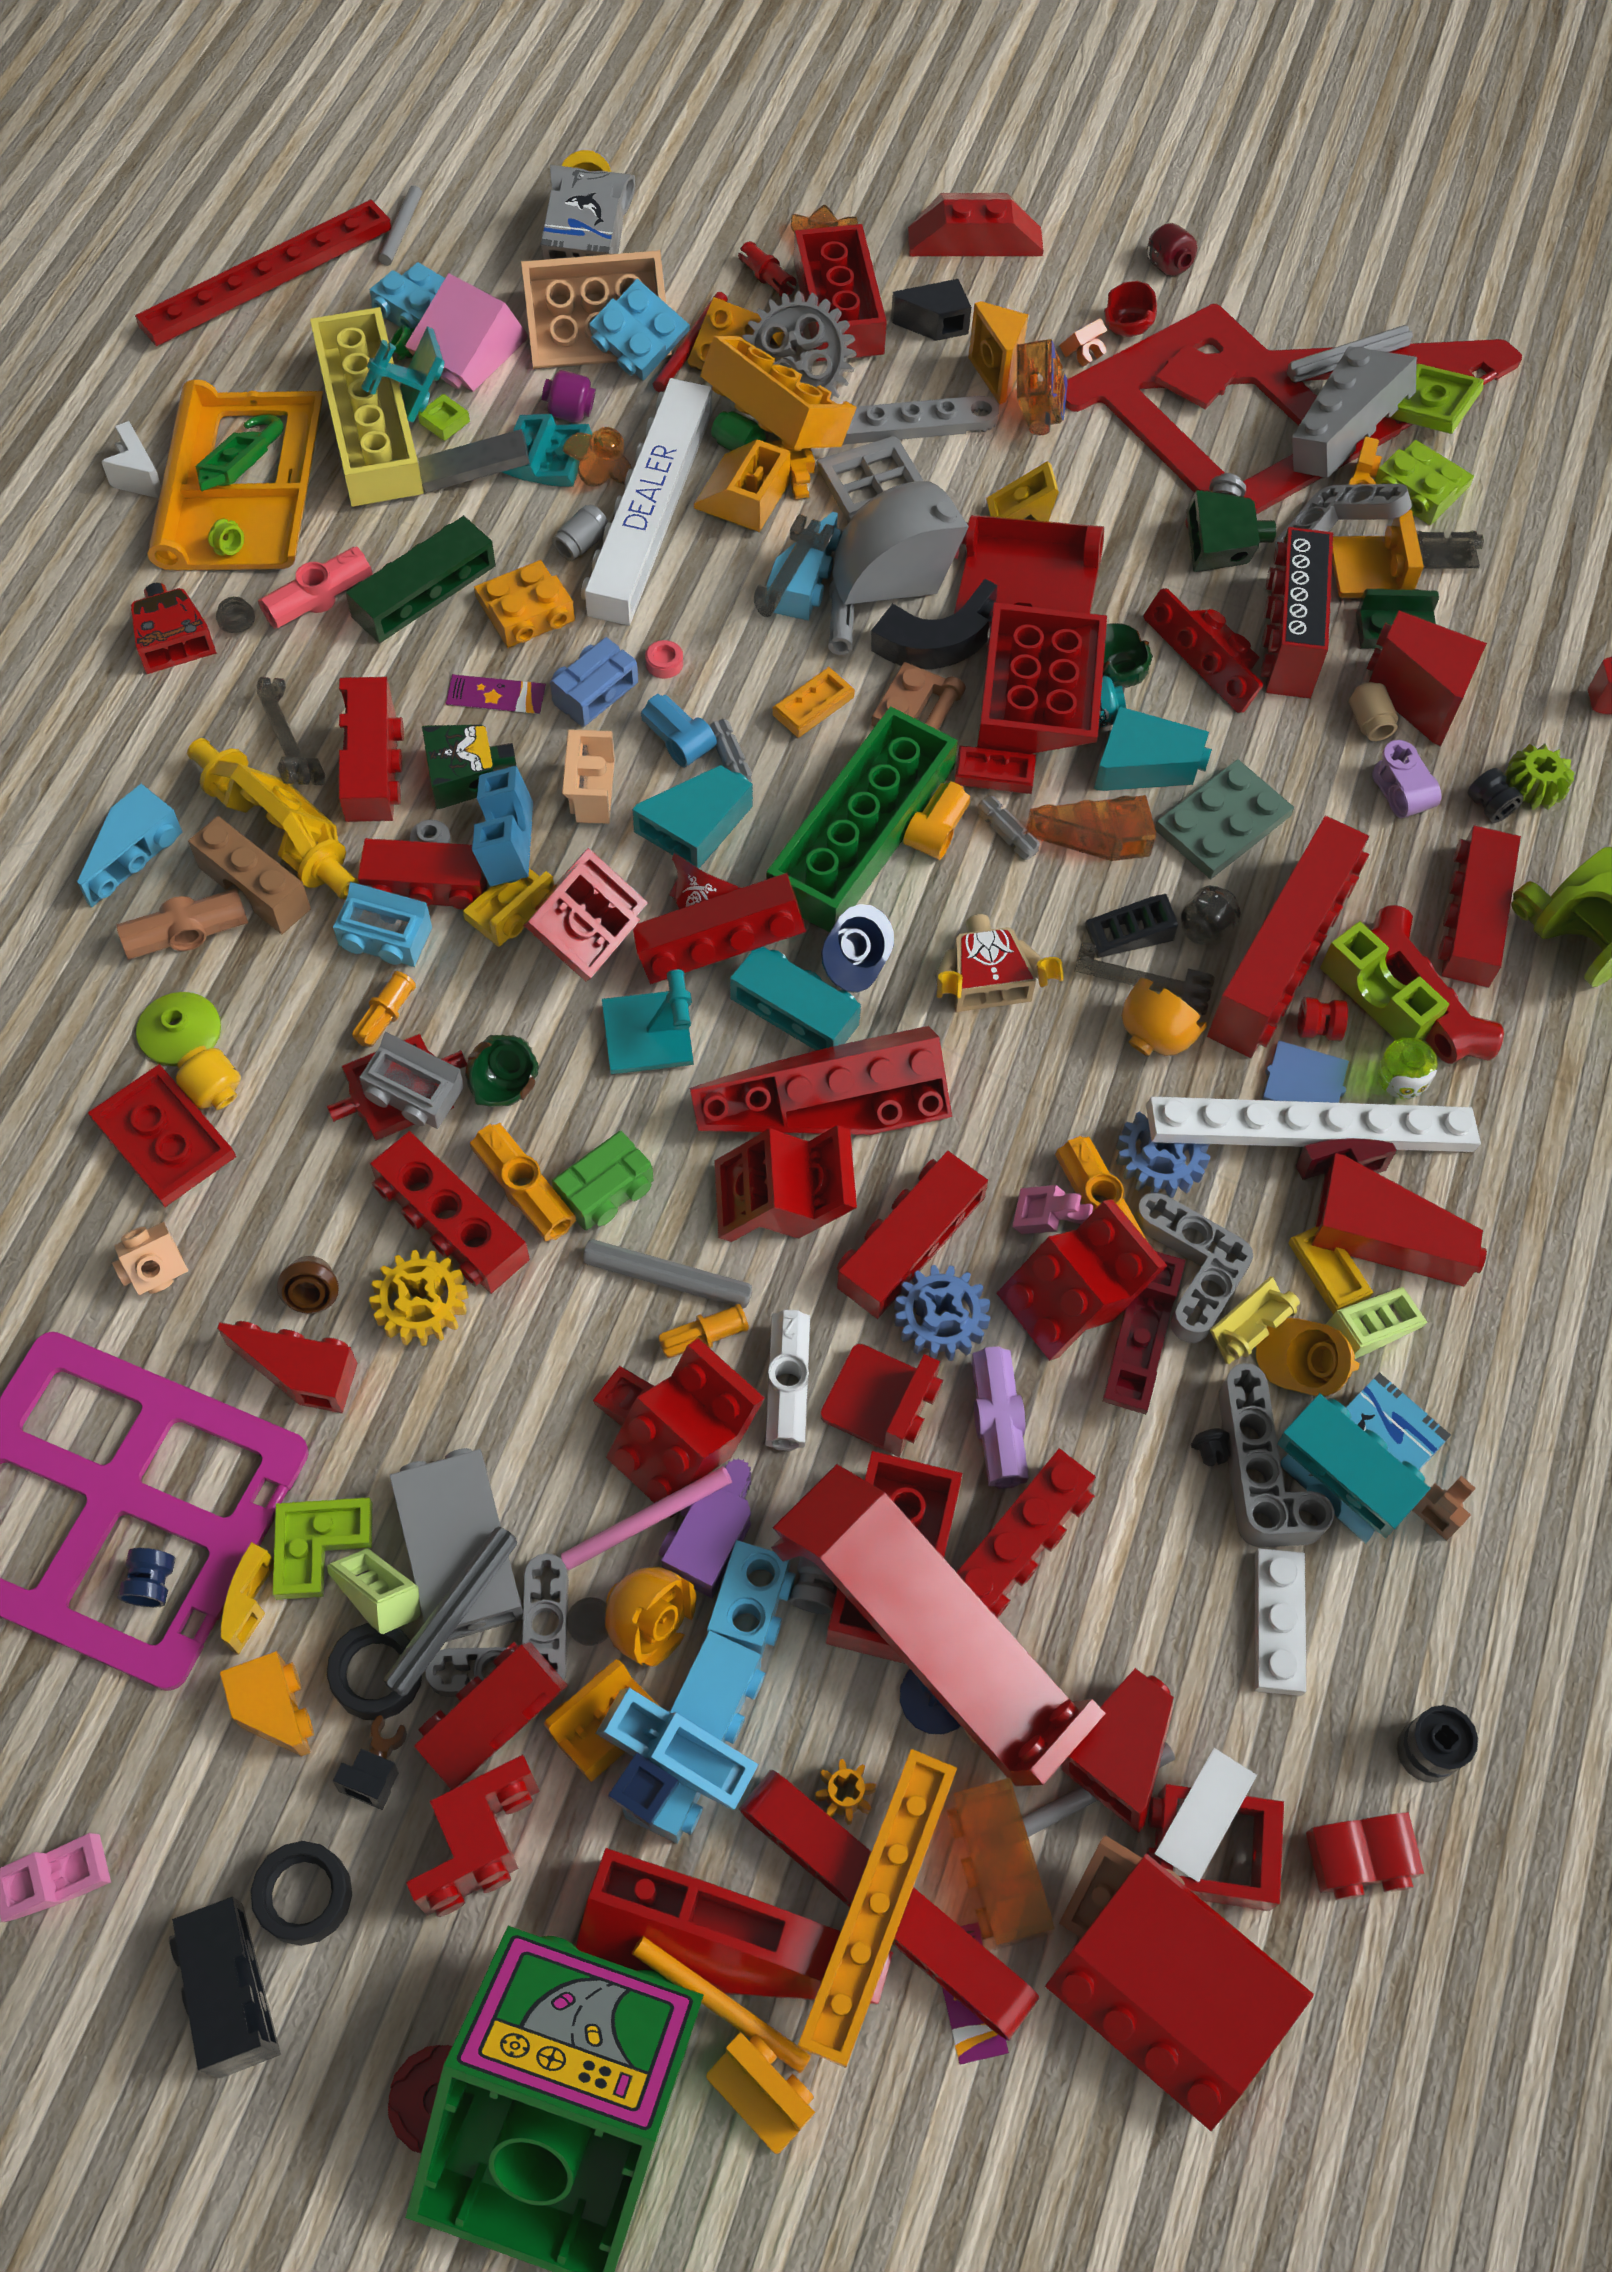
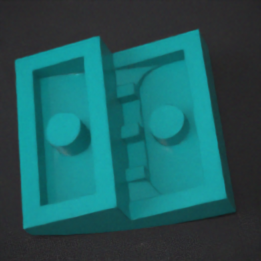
M552 414L519 415L513 431L522 429L526 439L530 464L506 470L502 473L521 480L544 485L573 487L593 437L589 424L556 425Z

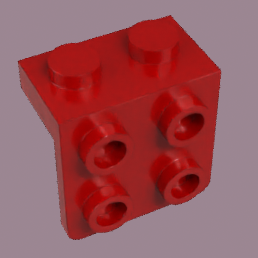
M856 1344L853 1346L821 1409V1419L832 1427L900 1457L907 1441L914 1444L925 1421V1418L920 1417L925 1403L933 1405L941 1389L943 1379L937 1377L941 1361L924 1354L918 1367L915 1368L869 1346Z

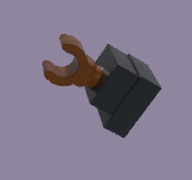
M380 1715L376 1717L371 1726V1736L373 1739L370 1743L369 1752L360 1749L352 1766L341 1763L333 1783L338 1792L383 1810L391 1794V1788L399 1774L395 1763L387 1758L393 1750L403 1745L407 1737V1731L404 1725H400L395 1736L389 1739L382 1738L380 1734L385 1726V1721Z

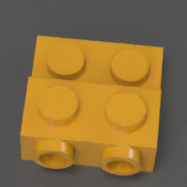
M542 560L474 586L475 597L507 648L527 642L536 636L553 629L562 628L566 624L575 621L573 600L557 575L551 576Z

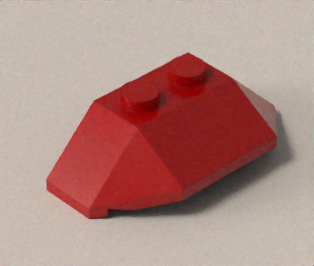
M940 193L908 227L909 256H1043L1044 252L1041 227L1008 193Z

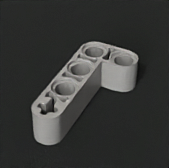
M1248 1363L1238 1364L1230 1370L1219 1391V1405L1223 1430L1230 1434L1226 1442L1230 1454L1228 1466L1240 1536L1245 1542L1256 1547L1313 1544L1321 1538L1334 1519L1332 1503L1319 1492H1285L1268 1381L1259 1367ZM1245 1393H1250V1395L1248 1396V1398H1247V1400H1246V1399H1245ZM1240 1427H1251L1257 1432L1259 1439L1254 1440L1245 1437ZM1255 1469L1261 1472L1266 1483L1261 1484L1252 1481L1248 1477L1246 1470ZM1299 1511H1308L1313 1514L1318 1526H1309L1304 1523L1300 1518ZM1253 1513H1263L1272 1522V1528L1259 1526L1254 1520Z

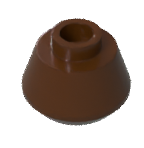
M315 1256L298 1258L281 1272L277 1281V1293L282 1302L292 1310L301 1313L312 1314L328 1309L336 1301L339 1292V1284L331 1267L326 1261Z

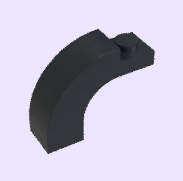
M984 579L958 612L943 619H922L892 603L871 630V651L897 665L902 666L906 662L921 669L943 668L969 658L988 641L989 622L992 618L994 602L997 603L998 585Z

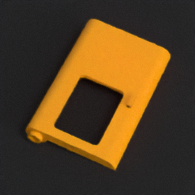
M194 379L184 383L147 552L149 560L157 567L165 570L285 569L292 566L296 559L323 401V391L218 393L215 387L204 380ZM288 416L275 483L217 485L204 491L200 490L195 466L214 450L219 422L223 417ZM219 519L233 520L243 531L244 544L241 550L234 555H218L208 543L210 529Z

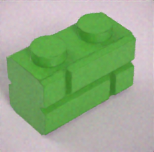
M618 1131L554 1178L552 1185L553 1189L574 1213L577 1223L587 1231L595 1224L600 1227L609 1223L616 1216L618 1207L627 1200L637 1201L646 1195L652 1186L651 1182L654 1181L653 1168L650 1161L639 1149H636L633 1142L622 1131Z

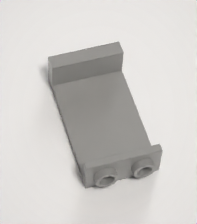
M469 1448L454 1450L448 1453L443 1460L429 1464L424 1461L412 1462L401 1467L400 1472L390 1474L415 1584L419 1588V1601L424 1622H426L492 1531L498 1526L501 1527L481 1449L474 1451ZM509 1557L446 1642L523 1619V1607Z

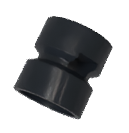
M1446 1705L1433 1706L1403 1728L1398 1737L1397 1753L1400 1763L1410 1775L1418 1780L1429 1783L1439 1782L1471 1762L1477 1752L1478 1736L1474 1724L1466 1714L1457 1708Z

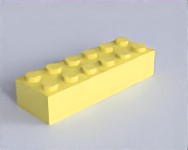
M377 307L311 318V327L351 506L424 494L418 460L399 382L387 376L382 377L376 394H370V390L366 392L361 388L369 371L367 368L369 359L375 357L381 340H386L387 344L389 343L381 308ZM391 357L389 363L394 364L393 358Z

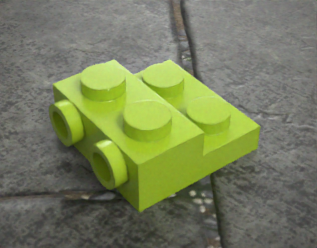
M1415 440L1404 451L1398 449L1381 465L1374 481L1376 484H1403L1407 486L1412 502L1410 510H1412L1414 516L1431 526L1471 486L1474 475L1418 440Z

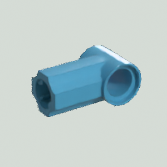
M656 694L648 700L645 708L641 711L642 721L665 742L670 756L681 767H687L717 745L716 737L710 726L699 717L695 719L690 718L667 695Z

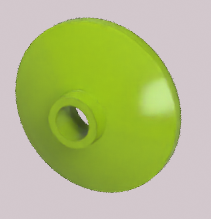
M175 992L156 999L146 1007L138 1020L136 1037L141 1050L148 1058L162 1065L177 1066V1063L184 1055L199 1046H205L207 1049L214 1048L221 1033V1020L215 1006L205 997L191 992ZM181 1019L178 1024L170 1025L171 1022Z

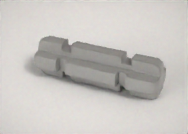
M726 719L713 721L710 724V728L716 737V749L724 767L732 772L741 773L751 782V770L748 764L744 762L746 759L736 736L731 734L733 730L729 721Z
M990 795L981 800L978 804L977 813L986 822L991 821L990 826L1011 847L1016 846L1014 851L1025 860L1036 855L1039 851L1040 842L1031 833L1025 834L1027 829L1006 808L1001 809L1003 805L994 796Z

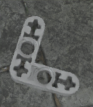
M1358 484L1325 487L1309 500L1275 541V546L1277 542H1284L1288 527L1329 532L1338 520H1385L1400 517L1412 507L1407 486L1403 484Z
M1153 1192L1146 1194L1140 1200L1134 1215L1142 1232L1202 1266L1178 1303L1170 1321L1171 1329L1179 1339L1188 1343L1200 1342L1207 1337L1210 1329L1214 1326L1246 1274L1253 1259V1250L1249 1243L1241 1237L1169 1196ZM1154 1210L1162 1213L1157 1219L1149 1216ZM1175 1219L1178 1221L1175 1230L1173 1231L1169 1229V1227L1172 1225ZM1187 1228L1198 1230L1203 1235L1204 1242L1193 1244L1184 1238L1182 1231ZM1213 1241L1217 1243V1246H1215L1213 1252L1211 1253L1208 1250ZM1230 1253L1237 1256L1233 1263L1225 1259ZM1204 1281L1216 1282L1221 1286L1223 1295L1219 1297L1207 1295L1201 1288V1283ZM1198 1305L1204 1310L1198 1322L1194 1326L1189 1325L1186 1321Z
M545 1553L531 1559L526 1566L524 1575L522 1644L531 1642L546 1660H549L550 1665L557 1669V1673L565 1681L567 1673L569 1579L563 1561L554 1554ZM544 1567H552L553 1574L559 1576V1578L552 1579L550 1582L551 1599L560 1598L559 1603L546 1599L542 1600L543 1589L539 1579H534V1577L542 1575ZM533 1598H536V1599H539V1600H540V1601H536V1602L532 1603V1599H533ZM546 1611L552 1612L559 1619L555 1632L546 1636L535 1633L532 1629V1623L536 1615ZM507 1647L448 1648L439 1650L425 1669L426 1679L433 1691L440 1696L456 1697L455 1695L470 1682L467 1674L452 1676L451 1684H444L441 1676L436 1675V1672L444 1670L446 1662L451 1661L456 1670L465 1671L470 1670L468 1661L476 1660L473 1669L474 1676L478 1675L483 1681V1670L487 1663L494 1660Z

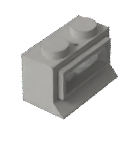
M386 1031L380 1047L359 1077L364 1095L371 1102L380 1107H387L389 1104L402 1111V1115L413 1124L424 1126L426 1123L436 1129L440 1127L464 1088L459 1068Z

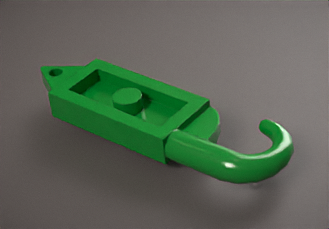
M259 415L244 422L246 429L257 425L268 426L261 432H233L195 467L200 490L204 491L217 485L227 486L235 483L248 468L253 466L268 451L267 447L281 435L284 429L282 420L274 415Z

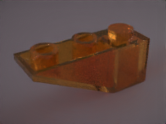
M1125 795L1108 800H1083L1074 804L1057 806L1047 804L1038 808H1031L1026 827V834L1031 833L1038 840L1110 861L1150 857L1157 835L1146 795L1134 797Z

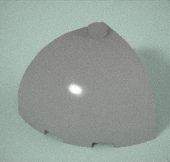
M914 481L897 485L879 493L855 513L843 531L834 553L835 566L833 568V578L844 605L938 593L969 528L950 497L942 488L929 481Z

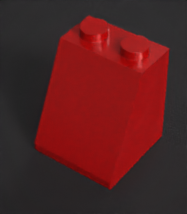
M1398 611L1393 624L1385 623L1376 645L1383 648L1382 650L1375 648L1366 669L1373 671L1369 682L1383 684L1386 687L1395 711L1431 742L1441 746L1487 643Z

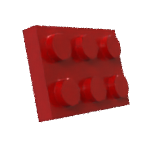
M160 1064L88 1112L91 1120L164 1207L236 1158L232 1147Z

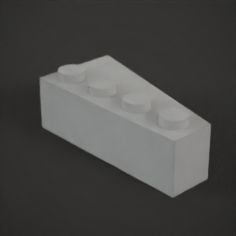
M1348 346L1292 437L1294 472L1328 478L1356 451V444L1360 440L1364 439L1365 436L1370 437L1376 431V425L1384 417L1390 418L1398 410V403L1404 398L1409 400L1416 393L1417 357L1370 350L1364 347Z

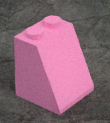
M448 273L405 347L414 356L426 327L434 329L444 360L441 378L456 389H459L462 385L474 392L526 341L529 335L505 302Z

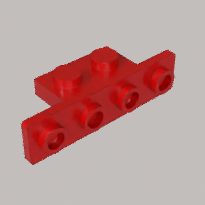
M1160 589L1143 615L1144 620L1237 713L1245 712L1263 687L1262 681L1249 670L1253 668L1260 658L1250 648L1251 643L1244 636L1233 632L1225 624V617L1214 609L1190 611L1169 589Z

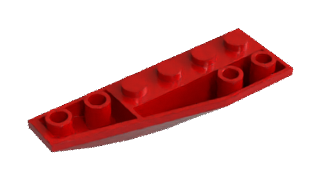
M929 1026L804 1053L689 1088L698 1131L764 1132L771 1128L783 1133L822 1134L839 1125L850 1129L851 1134L872 1135L952 1117L940 1037Z
M605 1848L587 1900L576 1948L579 1951L635 1971H655L631 1954L637 1942L644 1936L725 1994L815 2000L841 1931L709 1882ZM889 1951L870 2004H879L893 1955L891 1951Z

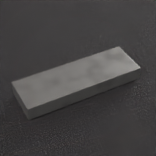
M522 429L418 458L421 481L426 493L530 464L526 439Z

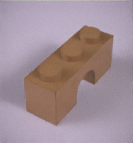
M217 816L188 840L198 868L225 890L235 884L249 900L254 913L281 935L311 910L303 882L221 817Z

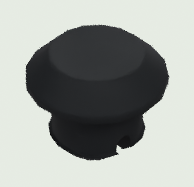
M1220 1428L1200 1432L1194 1437L1191 1448L1200 1450L1205 1465L1214 1466L1216 1462L1218 1465L1223 1464L1230 1457L1226 1445L1230 1434Z

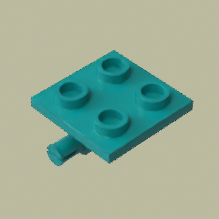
M428 326L408 368L389 363L396 347L390 342L387 344L386 340H381L375 357L369 359L367 364L369 371L361 385L364 391L369 392L370 390V394H376L382 377L387 376L401 382L400 390L407 419L413 423L418 412H424L430 397L428 390L433 380H439L444 369V360L434 329Z
M671 970L667 973L669 991L602 999L611 1074L694 1065L689 1027L691 1026L689 1006L692 1003L691 993L685 987L684 971Z

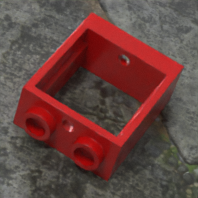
M1166 1784L1159 1791L1158 1798L1151 1797L1148 1811V1826L1156 1828L1154 1848L1148 1847L1146 1853L1163 1868L1173 1871V1866L1157 1856L1155 1852L1177 1815V1805L1183 1804L1191 1787ZM1246 1796L1237 1814L1254 1816L1251 1886L1200 1879L1198 1883L1191 1877H1180L1183 1879L1185 1886L1203 1901L1270 1911L1280 1904L1284 1801Z

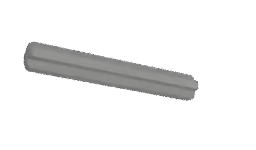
M1402 325L1290 362L1287 375L1292 382L1297 383L1333 371L1348 346L1391 352L1409 346L1413 333L1409 330L1408 326Z
M589 1240L584 1249L583 1260L587 1265L731 1306L740 1304L742 1309L746 1308L752 1295V1285L749 1283L598 1240Z

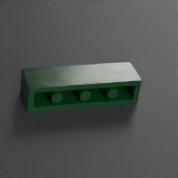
M463 515L345 592L351 617L380 644L496 567L492 540Z

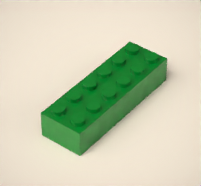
M890 706L766 872V880L787 873L802 918L830 932L840 915L849 907L855 906L900 845L915 813L923 812L940 783H944L955 766L958 740Z

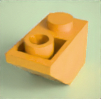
M275 1651L220 1671L231 1717L241 1728L301 1757L311 1753L307 1738L314 1736V1730L306 1707L298 1709L294 1692L301 1690V1683L293 1662L286 1664L278 1652Z

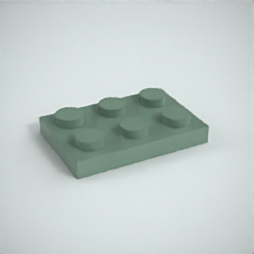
M1237 759L1160 818L1156 823L1155 831L1211 880L1290 818L1294 806Z

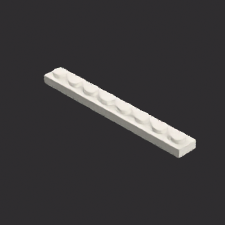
M1152 1096L1146 1104L1151 1141L1159 1143L1304 1147L1305 1145L1321 1141L1360 1138L1390 1142L1394 1144L1397 1150L1474 1152L1481 1144L1472 1107Z

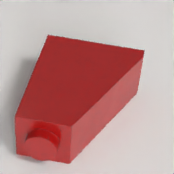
M1134 1668L1100 1707L1106 1714L1061 1764V1770L1139 1833L1145 1825L1172 1718L1174 1697L1171 1696L1170 1690L1161 1680L1152 1675L1147 1677Z

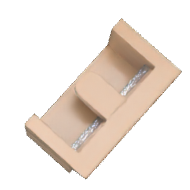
M568 729L562 795L568 798L570 814H575L576 823L610 824L615 765L612 731Z

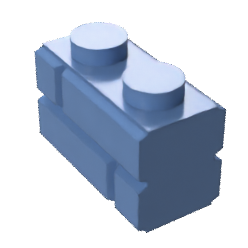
M607 637L595 646L588 645L582 650L578 660L568 668L565 666L561 667L554 673L550 681L552 701L566 715L569 714L571 719L580 726L585 727L638 683L637 662L627 652L620 650L619 646Z

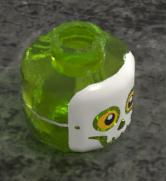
M1416 1038L1395 1040L1386 1048L1377 1067L1378 1082L1383 1090L1391 1096L1399 1099L1418 1097L1428 1089L1438 1069L1437 1056L1433 1049L1422 1040Z

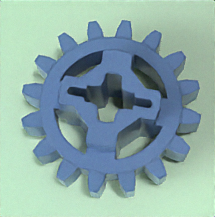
M1141 1112L1136 1113L1133 1123L1126 1122L1124 1124L1122 1135L1119 1136L1116 1149L1120 1150L1116 1163L1117 1165H1127L1123 1173L1124 1179L1132 1177L1138 1179L1135 1187L1136 1190L1139 1191L1147 1185L1151 1187V1193H1159L1160 1189H1165L1167 1195L1173 1198L1178 1186L1182 1191L1188 1193L1193 1185V1181L1199 1183L1202 1180L1205 1172L1204 1169L1207 1168L1210 1161V1156L1206 1154L1210 1144L1152 1142L1148 1118ZM1138 1139H1140V1148L1142 1150L1141 1153L1137 1155L1136 1142ZM1187 1150L1190 1154V1163L1188 1164V1166L1185 1164L1187 1158L1184 1155V1152Z
M932 1265L928 1277H925L920 1271H916L913 1278L914 1285L903 1282L901 1287V1294L903 1296L896 1297L894 1309L899 1311V1313L895 1314L894 1323L897 1327H905L901 1333V1340L903 1342L911 1339L915 1340L914 1353L918 1354L924 1348L930 1350V1357L936 1359L938 1352H945L947 1359L953 1361L956 1349H960L967 1356L971 1352V1341L981 1344L984 1337L982 1329H988L990 1316L984 1314L989 1311L990 1300L979 1299L984 1287L982 1284L971 1287L969 1285L971 1276L969 1272L964 1273L958 1278L954 1276V1266L950 1265L946 1274H940L936 1265ZM963 1299L970 1308L971 1318L968 1317L969 1311L962 1307ZM913 1307L916 1309V1314L922 1317L923 1324L921 1326L915 1320ZM943 1310L948 1311L944 1312L941 1316L937 1315L940 1314Z

